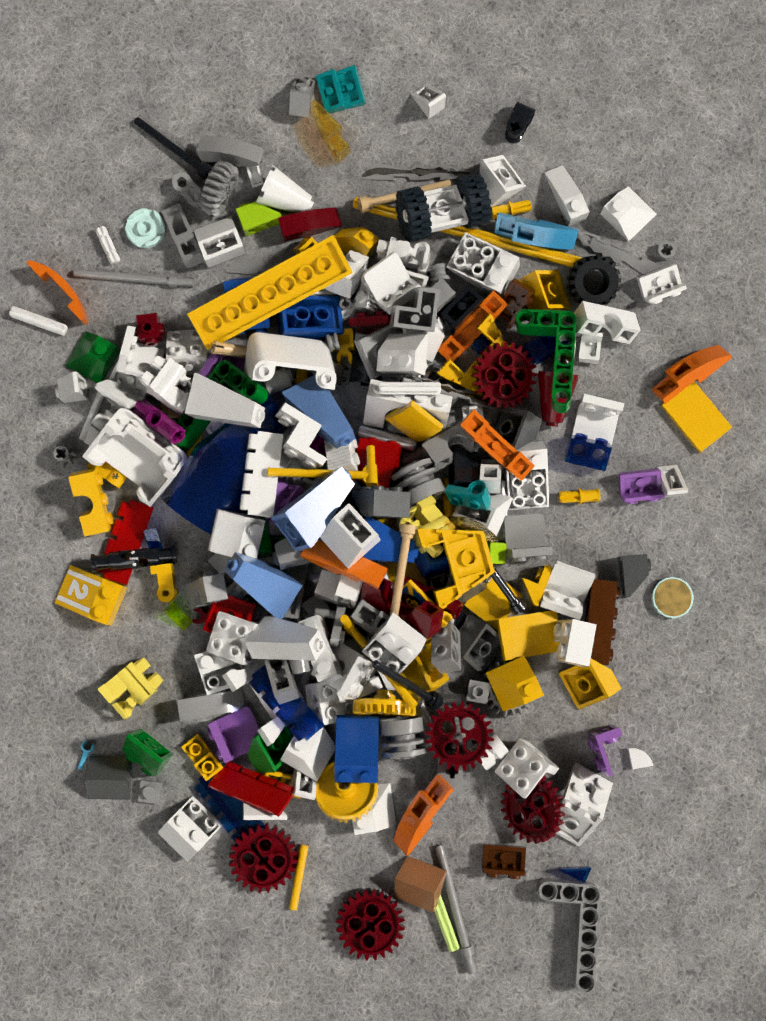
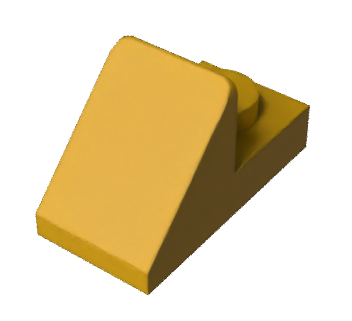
M543 565L542 568H538L534 578L537 580V583L520 578L531 604L535 607L539 606L553 569L551 566Z

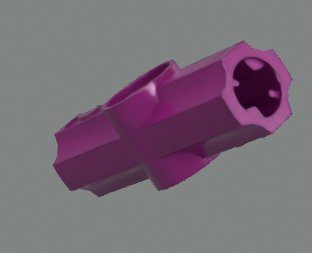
M146 399L137 401L134 406V413L171 443L182 442L185 438V429Z

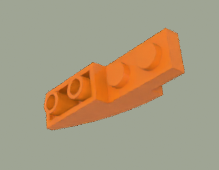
M720 345L711 346L692 353L665 371L667 377L651 388V390L666 404L695 380L699 383L704 381L729 361L732 355Z
M436 774L424 791L419 790L397 827L393 841L406 856H409L432 826L433 822L431 819L454 791V788L441 775Z

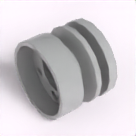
M430 458L407 464L391 476L393 482L402 481L396 487L406 488L407 492H411L410 508L431 495L433 498H436L446 491L440 478L431 480L429 478L436 472V469L430 468L425 470L432 465Z
M422 716L379 721L380 735L390 736L389 741L381 743L382 747H391V750L382 752L383 758L403 760L415 758L426 753V747H416L417 744L425 743V739L415 738L416 733L424 731Z

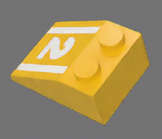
M70 565L54 603L99 623L112 626L128 587Z

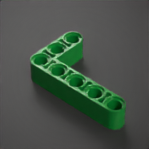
M522 309L516 315V329L518 333L522 335L556 337L552 408L557 413H565L571 406L576 315L571 311ZM525 320L529 321V323L522 324L521 322ZM548 321L550 324L544 325L542 322ZM569 322L571 325L565 326L563 323ZM568 341L570 344L564 345L561 342ZM567 360L569 361V363L562 364L560 363V361ZM566 379L568 382L560 383L558 380ZM559 398L566 399V402L559 403L556 400Z
M227 360L220 361L208 377V379L232 391L236 390L242 396L259 405L263 404L268 398L266 388L257 381L252 380L244 371ZM184 411L176 423L186 430L185 438L182 442L174 445L184 451H188L194 446L211 421L195 419L185 414Z

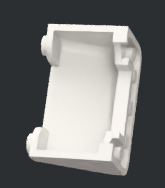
M255 332L249 337L244 373L252 380L268 381L274 376L276 366L310 371L315 375L317 385L324 389L335 390L336 373L329 346L324 341Z
M120 408L82 456L90 464L101 466L106 461L139 486L136 491L139 500L149 507L152 506L176 477L187 460L186 454L179 447L125 408Z

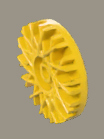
M377 690L374 698L355 699L353 701V714L409 717L416 715V707L411 709L404 700L395 699L396 696L393 695L394 690Z
M334 761L324 768L317 781V804L322 813L324 812L328 818L331 817L333 821L338 819L341 823L343 820L345 823H348L347 820L350 819L354 822L356 818L361 820V815L364 813L368 815V810L372 811L373 803L376 804V799H378L377 792L379 791L378 783L335 782Z

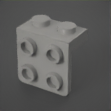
M543 514L505 516L503 527L504 541L507 543L506 557L514 558V562L526 561V557L534 556V560L546 559V555H553L552 546H546Z

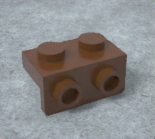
M515 278L511 281L502 297L508 306L499 315L500 318L509 323L508 329L516 325L517 313L522 309H529L534 301L531 297L535 291Z
M483 843L482 872L486 873V876L494 878L499 877V874L508 875L507 877L510 879H520V876H526V847Z

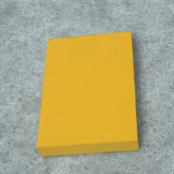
M695 381L669 402L661 405L699 453L732 428Z
M551 610L496 619L503 661L517 659L522 656L530 657L557 652L560 643L554 641L555 636L553 635L554 626L559 621L557 612Z

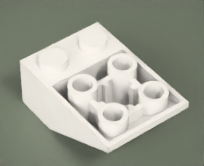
M465 232L446 268L488 295L494 290L502 298L520 267V259L518 256Z
M543 441L530 442L517 450L535 465L527 476L520 481L504 468L507 496L513 498L508 509L509 511L549 507L547 448Z

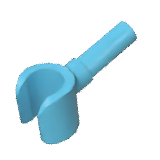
M87 740L81 744L83 753L77 767L82 770L89 753L95 750L94 743L90 750L85 749Z

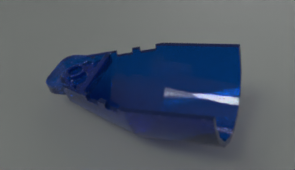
M268 394L267 400L261 404L265 408V418L261 423V428L224 423L196 444L176 477L161 496V499L176 513L210 535L212 534L217 509L247 514L248 511L240 510L241 494L246 493V491H242L244 473L253 474V471L245 470L247 452L255 453L254 450L247 449L249 434H258V431L281 434L284 425L278 422L279 418L275 417L283 404Z

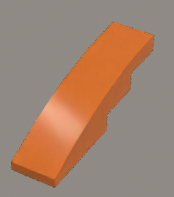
M317 540L311 548L304 549L300 557L336 575L340 573L356 582L360 580L376 589L379 588L388 568L364 557H361L348 569L331 549L320 540Z

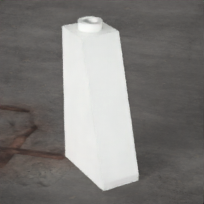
M194 373L185 414L195 419L261 428V423L265 418V408L198 373Z
M265 616L245 640L252 659L316 661L326 647L319 629L272 616Z

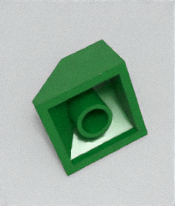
M85 331L65 366L75 372L77 371L95 383H99L104 380L121 350L106 339Z
M287 724L275 742L268 747L259 733L252 738L248 758L256 772H276L284 763L281 761V758L293 738Z

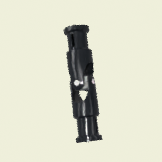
M175 545L159 549L158 547L114 551L106 555L97 556L91 554L92 572L103 569H110L112 571L155 566L164 562L177 563Z

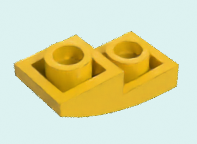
M199 733L181 746L206 781L223 769L222 764Z

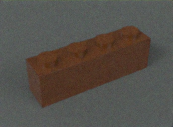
M594 579L588 592L585 622L597 624L591 659L602 665H609V661L612 662L613 660L611 640L614 641L616 629L613 628V621L617 619L618 608L615 607L616 599H619L620 587H617L618 582Z

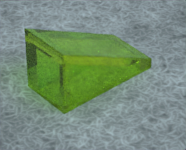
M174 601L164 609L166 615L183 631L193 623Z

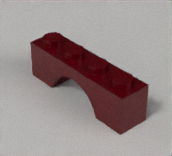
M384 578L378 589L363 582L360 601L363 599L378 611H383L390 616L394 592L393 582ZM427 600L416 608L407 606L401 601L398 617L422 636L429 639L440 631L444 609Z

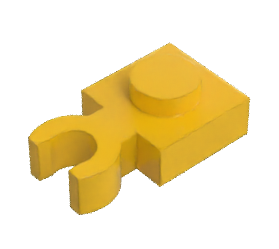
M353 328L344 329V334L337 335L341 350L335 349L334 352H338L337 361L339 365L343 357H348L349 364L352 363L353 358L350 350H354Z

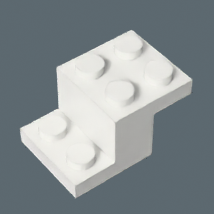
M284 403L275 415V417L279 418V423L286 427H289V425L292 427L282 444L283 454L290 459L296 458L302 462L301 465L306 469L320 468L324 465L327 458L309 446L322 425L289 404Z

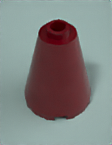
M539 371L538 385L542 421H546V426L558 427V423H563L566 412L557 413L552 408L554 372ZM573 375L571 399L579 380V375ZM566 379L558 380L560 383L568 382ZM559 398L556 401L559 403L566 402V399Z

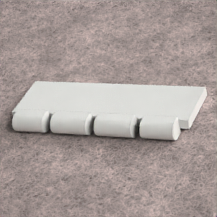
M258 431V434H249L247 449L254 450L255 453L247 452L245 470L253 471V474L244 473L242 491L250 492V495L241 494L240 510L248 511L247 515L268 518L274 515L278 476H268V468H279L283 434Z

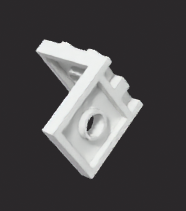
M340 643L339 647L330 646L338 660L344 662L345 669L343 670V678L328 683V685L339 691L338 696L344 699L355 700L362 693L364 688L362 685H364L374 670L372 667L373 661L343 643ZM313 669L311 675L314 676V677H316L315 672H314V669Z
M575 763L571 769L563 797L559 801V803L565 804L564 807L560 808V811L566 813V815L560 817L564 824L559 825L560 831L556 834L580 847L603 820L613 783ZM586 787L589 788L592 793L586 791Z

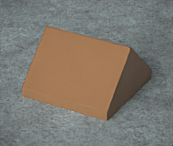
M407 856L395 877V898L435 913L447 870Z

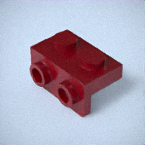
M384 310L374 311L375 315L369 316L367 312L355 313V317L349 318V326H356L357 333L370 334L390 324L391 314H387Z

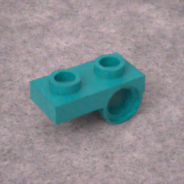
M473 481L467 488L447 485L445 493L450 504L454 506H465L475 510L481 509L486 511L490 506L491 497L483 481Z

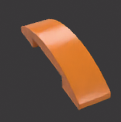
M27 261L26 263L44 282L51 277L73 300L67 307L86 325L88 319L85 308L71 286L49 267L35 261Z
M494 290L462 326L439 347L438 352L447 360L455 362L482 335L476 327L488 314H491L495 321L508 306Z
M475 409L460 424L462 429L484 451L518 480L522 481L534 468L535 465L489 425V422Z

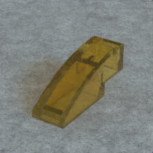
M314 99L311 103L318 133L330 154L340 164L351 153L350 145L341 137L343 134L342 126Z

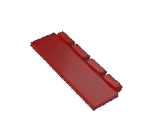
M130 500L129 503L121 501L117 515L124 517L122 521L115 518L110 534L117 536V539L108 538L103 554L140 549L154 507H149L146 504ZM133 568L97 571L104 573L103 578L128 585Z
M231 761L226 764V767L223 766V769L208 784L209 788L278 817L293 798L292 793L294 787L288 784L278 783L277 780L263 774L260 776V773L246 767L243 768V766Z

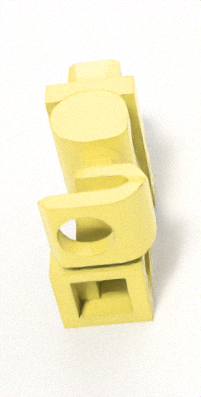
M432 495L417 502L416 506L410 508V518L397 519L398 528L400 523L417 526V529L455 530L456 526L450 523L449 519L436 507V500ZM417 531L416 535L414 534L413 538H411L415 541V545L419 547L418 550L422 554L427 551L435 558L444 550L440 545L441 543L421 548Z
M144 657L135 663L130 662L112 679L98 688V691L110 704H113L114 709L124 720L131 716L132 710L137 704L141 706L149 700L164 681L157 672L147 679L143 673L151 665ZM127 691L130 693V697L126 701L114 703Z

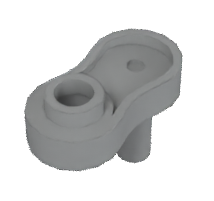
M183 172L175 174L172 178V187L175 192L185 197L192 207L199 208L203 188L196 185L188 174ZM179 182H185L186 186L180 187L178 184Z
M338 605L336 611L316 607L315 615L335 619L330 646L339 647V644L344 643L346 631L342 630L343 624L340 621V617L346 615V606Z

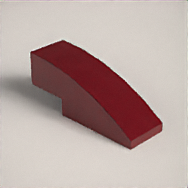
M336 207L308 210L278 218L285 242L302 236L310 237L342 227Z

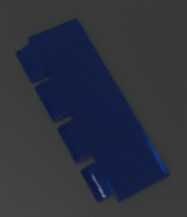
M266 665L251 675L253 679L249 684L258 694L263 690L266 692L261 698L272 711L277 707L280 709L275 714L286 727L291 723L294 725L289 731L298 741H301L303 738L306 740L310 739L325 726L301 697L279 705L273 694Z
M203 776L198 779L200 783L194 789L202 799L208 795L212 797L206 802V805L215 816L220 812L224 813L218 821L227 833L231 832L234 828L237 832L231 836L235 843V837L242 838L241 831L244 830L248 833L250 825L254 830L257 829V823H260L261 828L265 827L262 820H243V801L209 788L208 784L213 777L208 781Z

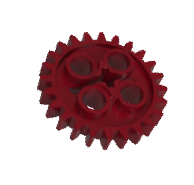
M503 341L501 346L498 342L494 343L493 347L486 346L487 352L480 351L482 358H475L476 362L479 363L478 366H472L474 370H477L476 373L471 374V377L477 379L472 385H478L479 387L475 393L482 392L483 394L480 399L488 398L486 404L491 405L494 402L495 408H499L500 404L504 409H507L508 405L515 407V402L522 404L521 397L528 399L529 397L526 392H533L534 390L530 385L537 383L532 380V377L537 376V373H533L532 369L537 366L530 365L534 358H527L526 356L529 351L521 352L522 346L519 345L515 348L514 342H510L508 345L507 341ZM503 355H505L508 360L505 366L501 363V358ZM489 370H491L494 374V377L491 381L487 378V373ZM517 370H520L521 372V378L519 380L515 378V372ZM501 371H506L505 377L507 379L502 378L504 374ZM504 384L508 389L505 395L501 392V387Z
M464 701L461 702L460 707H457L455 702L452 703V708L445 704L444 712L437 709L438 717L431 715L434 723H427L432 728L431 731L425 732V734L431 736V739L425 741L426 743H432V747L428 751L436 752L433 759L441 758L439 765L447 762L448 770L452 765H455V771L459 770V766H462L464 771H467L468 764L474 769L475 761L480 764L483 763L480 758L481 756L488 758L485 750H492L488 742L494 741V738L489 737V734L494 732V730L487 728L491 721H484L487 714L485 713L480 716L479 707L473 711L472 703L467 708H465ZM456 717L459 718L461 733L466 735L465 738H462L464 755L460 753L459 740L454 739V735L457 734ZM465 718H472L474 720V727L471 730L464 729L462 722ZM445 721H450L453 724V730L449 734L442 731V724ZM469 739H475L478 742L476 751H469L467 749L466 743ZM449 742L457 746V751L454 755H449L445 751V746Z
M545 775L527 798H522L508 784L505 785L507 791L502 792L506 799L500 801L505 805V808L501 809V811L507 814L503 820H509L510 823L507 828L513 827V835L520 833L519 839L526 838L527 843L534 841L537 844L541 841L542 843L555 837V833L560 831L559 825L564 824L560 817L565 816L566 813L560 811V808L564 807L565 804L559 803L563 796L556 795L559 788L552 789L553 781L545 782Z
M266 822L264 828H261L260 823H257V829L254 830L250 825L248 833L244 830L241 831L242 838L235 837L237 844H231V849L235 852H229V858L233 859L229 861V866L234 867L231 870L232 875L238 874L236 882L243 880V888L249 884L251 892L255 887H258V893H261L262 888H266L267 893H269L271 886L278 890V883L285 886L284 878H292L289 871H296V867L292 864L298 863V859L293 857L298 852L297 849H292L295 846V841L289 842L291 835L283 836L285 833L284 828L278 832L276 824L270 829L268 822ZM263 839L271 842L266 847L261 846L259 843ZM252 843L256 845L258 851L251 846ZM252 853L254 857L251 860H245L243 855ZM260 854L263 857L267 856V862L264 859L260 860ZM280 855L284 857V860L276 863L273 861V858ZM269 865H271V867L274 868L276 871L272 872ZM259 869H264L267 871V874L265 876H258L256 872Z
M364 888L363 895L357 890L356 898L351 895L348 896L350 903L343 901L342 906L345 910L339 909L338 914L342 917L336 918V922L342 925L336 927V932H342L338 939L346 940L343 948L350 946V955L357 951L358 959L362 954H365L366 961H368L369 955H373L376 961L377 954L380 953L385 958L386 950L392 954L393 949L391 946H399L396 938L403 939V935L399 931L405 930V926L399 923L405 921L404 916H398L402 913V908L395 909L398 901L396 900L391 903V894L385 898L384 890L378 895L375 888H373L372 893H368L367 888ZM370 904H375L378 910L375 913H369L366 907ZM383 911L386 912L385 915L381 916L374 922V928H372L371 926L366 928L368 920L369 922H373L380 915V913H382ZM352 918H359L362 923L358 927H353L350 924V920ZM383 921H388L391 924V928L382 930L380 924ZM364 928H366V929L361 933V935H359L358 937L355 936L356 933H358V932H360L361 930H363ZM366 935H371L375 941L367 944L363 941V938Z

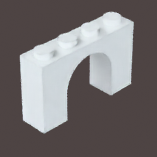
M371 379L366 398L363 424L383 428L388 411L403 408L413 400L443 424L442 430L432 436L433 438L446 429L453 396L443 394H379V382L383 381Z

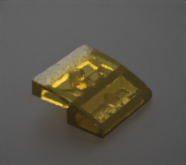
M446 516L457 529L484 531L487 542L497 543V537L481 523L468 517Z

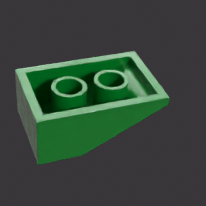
M143 729L129 733L122 748V751L126 753L125 757L130 762H137L142 766L141 770L146 775H153L154 777L162 771L174 755Z

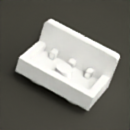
M674 263L637 277L642 299L650 304L660 303L663 301L662 298L668 296H678L681 294V291L687 289L686 285L681 283L677 264Z

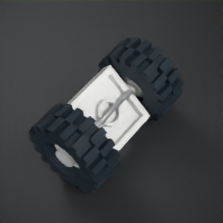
M476 173L456 179L455 185L425 192L418 186L397 191L395 200L397 205L396 212L398 214L397 219L399 220V227L402 229V235H404L405 240L412 242L429 238L431 232L462 225L468 229L488 224L490 222L489 219H491L490 212H492L490 207L491 199H489V190L487 191V184L484 183V178L481 177V174Z

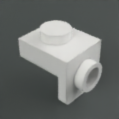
M597 333L595 337L582 334L578 362L599 364L603 333Z

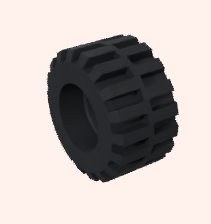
M599 255L583 257L581 260L576 261L574 266L568 271L570 274L566 279L568 280V285L566 286L570 291L569 295L574 298L576 303L580 304L582 301L599 305L610 303V300L617 296L616 292L620 290L618 285L621 283V278L618 276L620 274L619 269L615 268L617 265L614 262H610L609 258ZM591 269L600 271L604 278L602 289L595 294L588 293L583 286L584 275Z

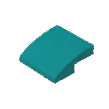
M355 65L339 71L331 69L316 75L326 114L366 104L358 70Z

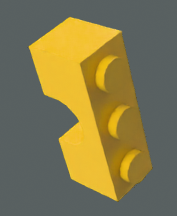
M96 468L71 473L68 478L73 497L87 496L93 503V509L82 512L79 516L84 537L108 532L114 521L112 513H108L107 494L103 493L101 485H103L101 473H97Z

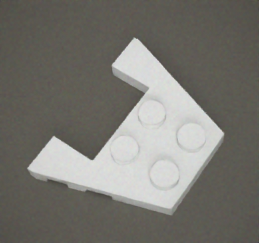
M266 665L229 671L222 676L232 692L249 683L270 715L272 721L257 730L267 747L275 742L304 698L298 690L300 698L279 705L273 694Z

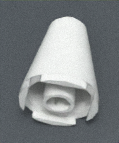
M273 165L256 203L263 206L293 213L311 210L314 204L309 193Z

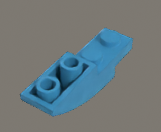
M499 212L494 234L510 237L512 241L523 244L574 250L579 229L544 220L537 222Z

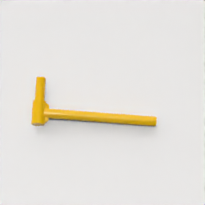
M369 445L366 447L367 465L363 470H347L352 479H363V483L367 487L378 486L375 446ZM268 468V476L324 478L333 470Z
M342 615L340 621L343 624V628L364 649L368 644L367 640L358 631L355 623L347 615ZM385 676L411 709L418 705L405 687Z

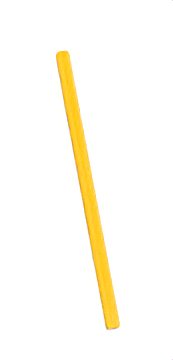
M355 197L353 201V208L359 210L357 202L358 197ZM381 204L370 209V213L398 220V214L394 206ZM463 225L440 230V232L458 237H463L466 232L496 247L573 267L574 263L582 258L545 247L512 241V238L483 230L467 229Z

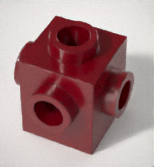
M158 314L136 315L137 326H134L136 327L135 336L139 338L141 343L146 346H154L158 344L157 342H163L162 335H165L164 324L160 323Z

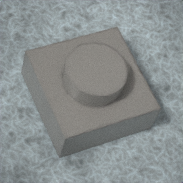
M141 780L138 802L159 804L163 782Z

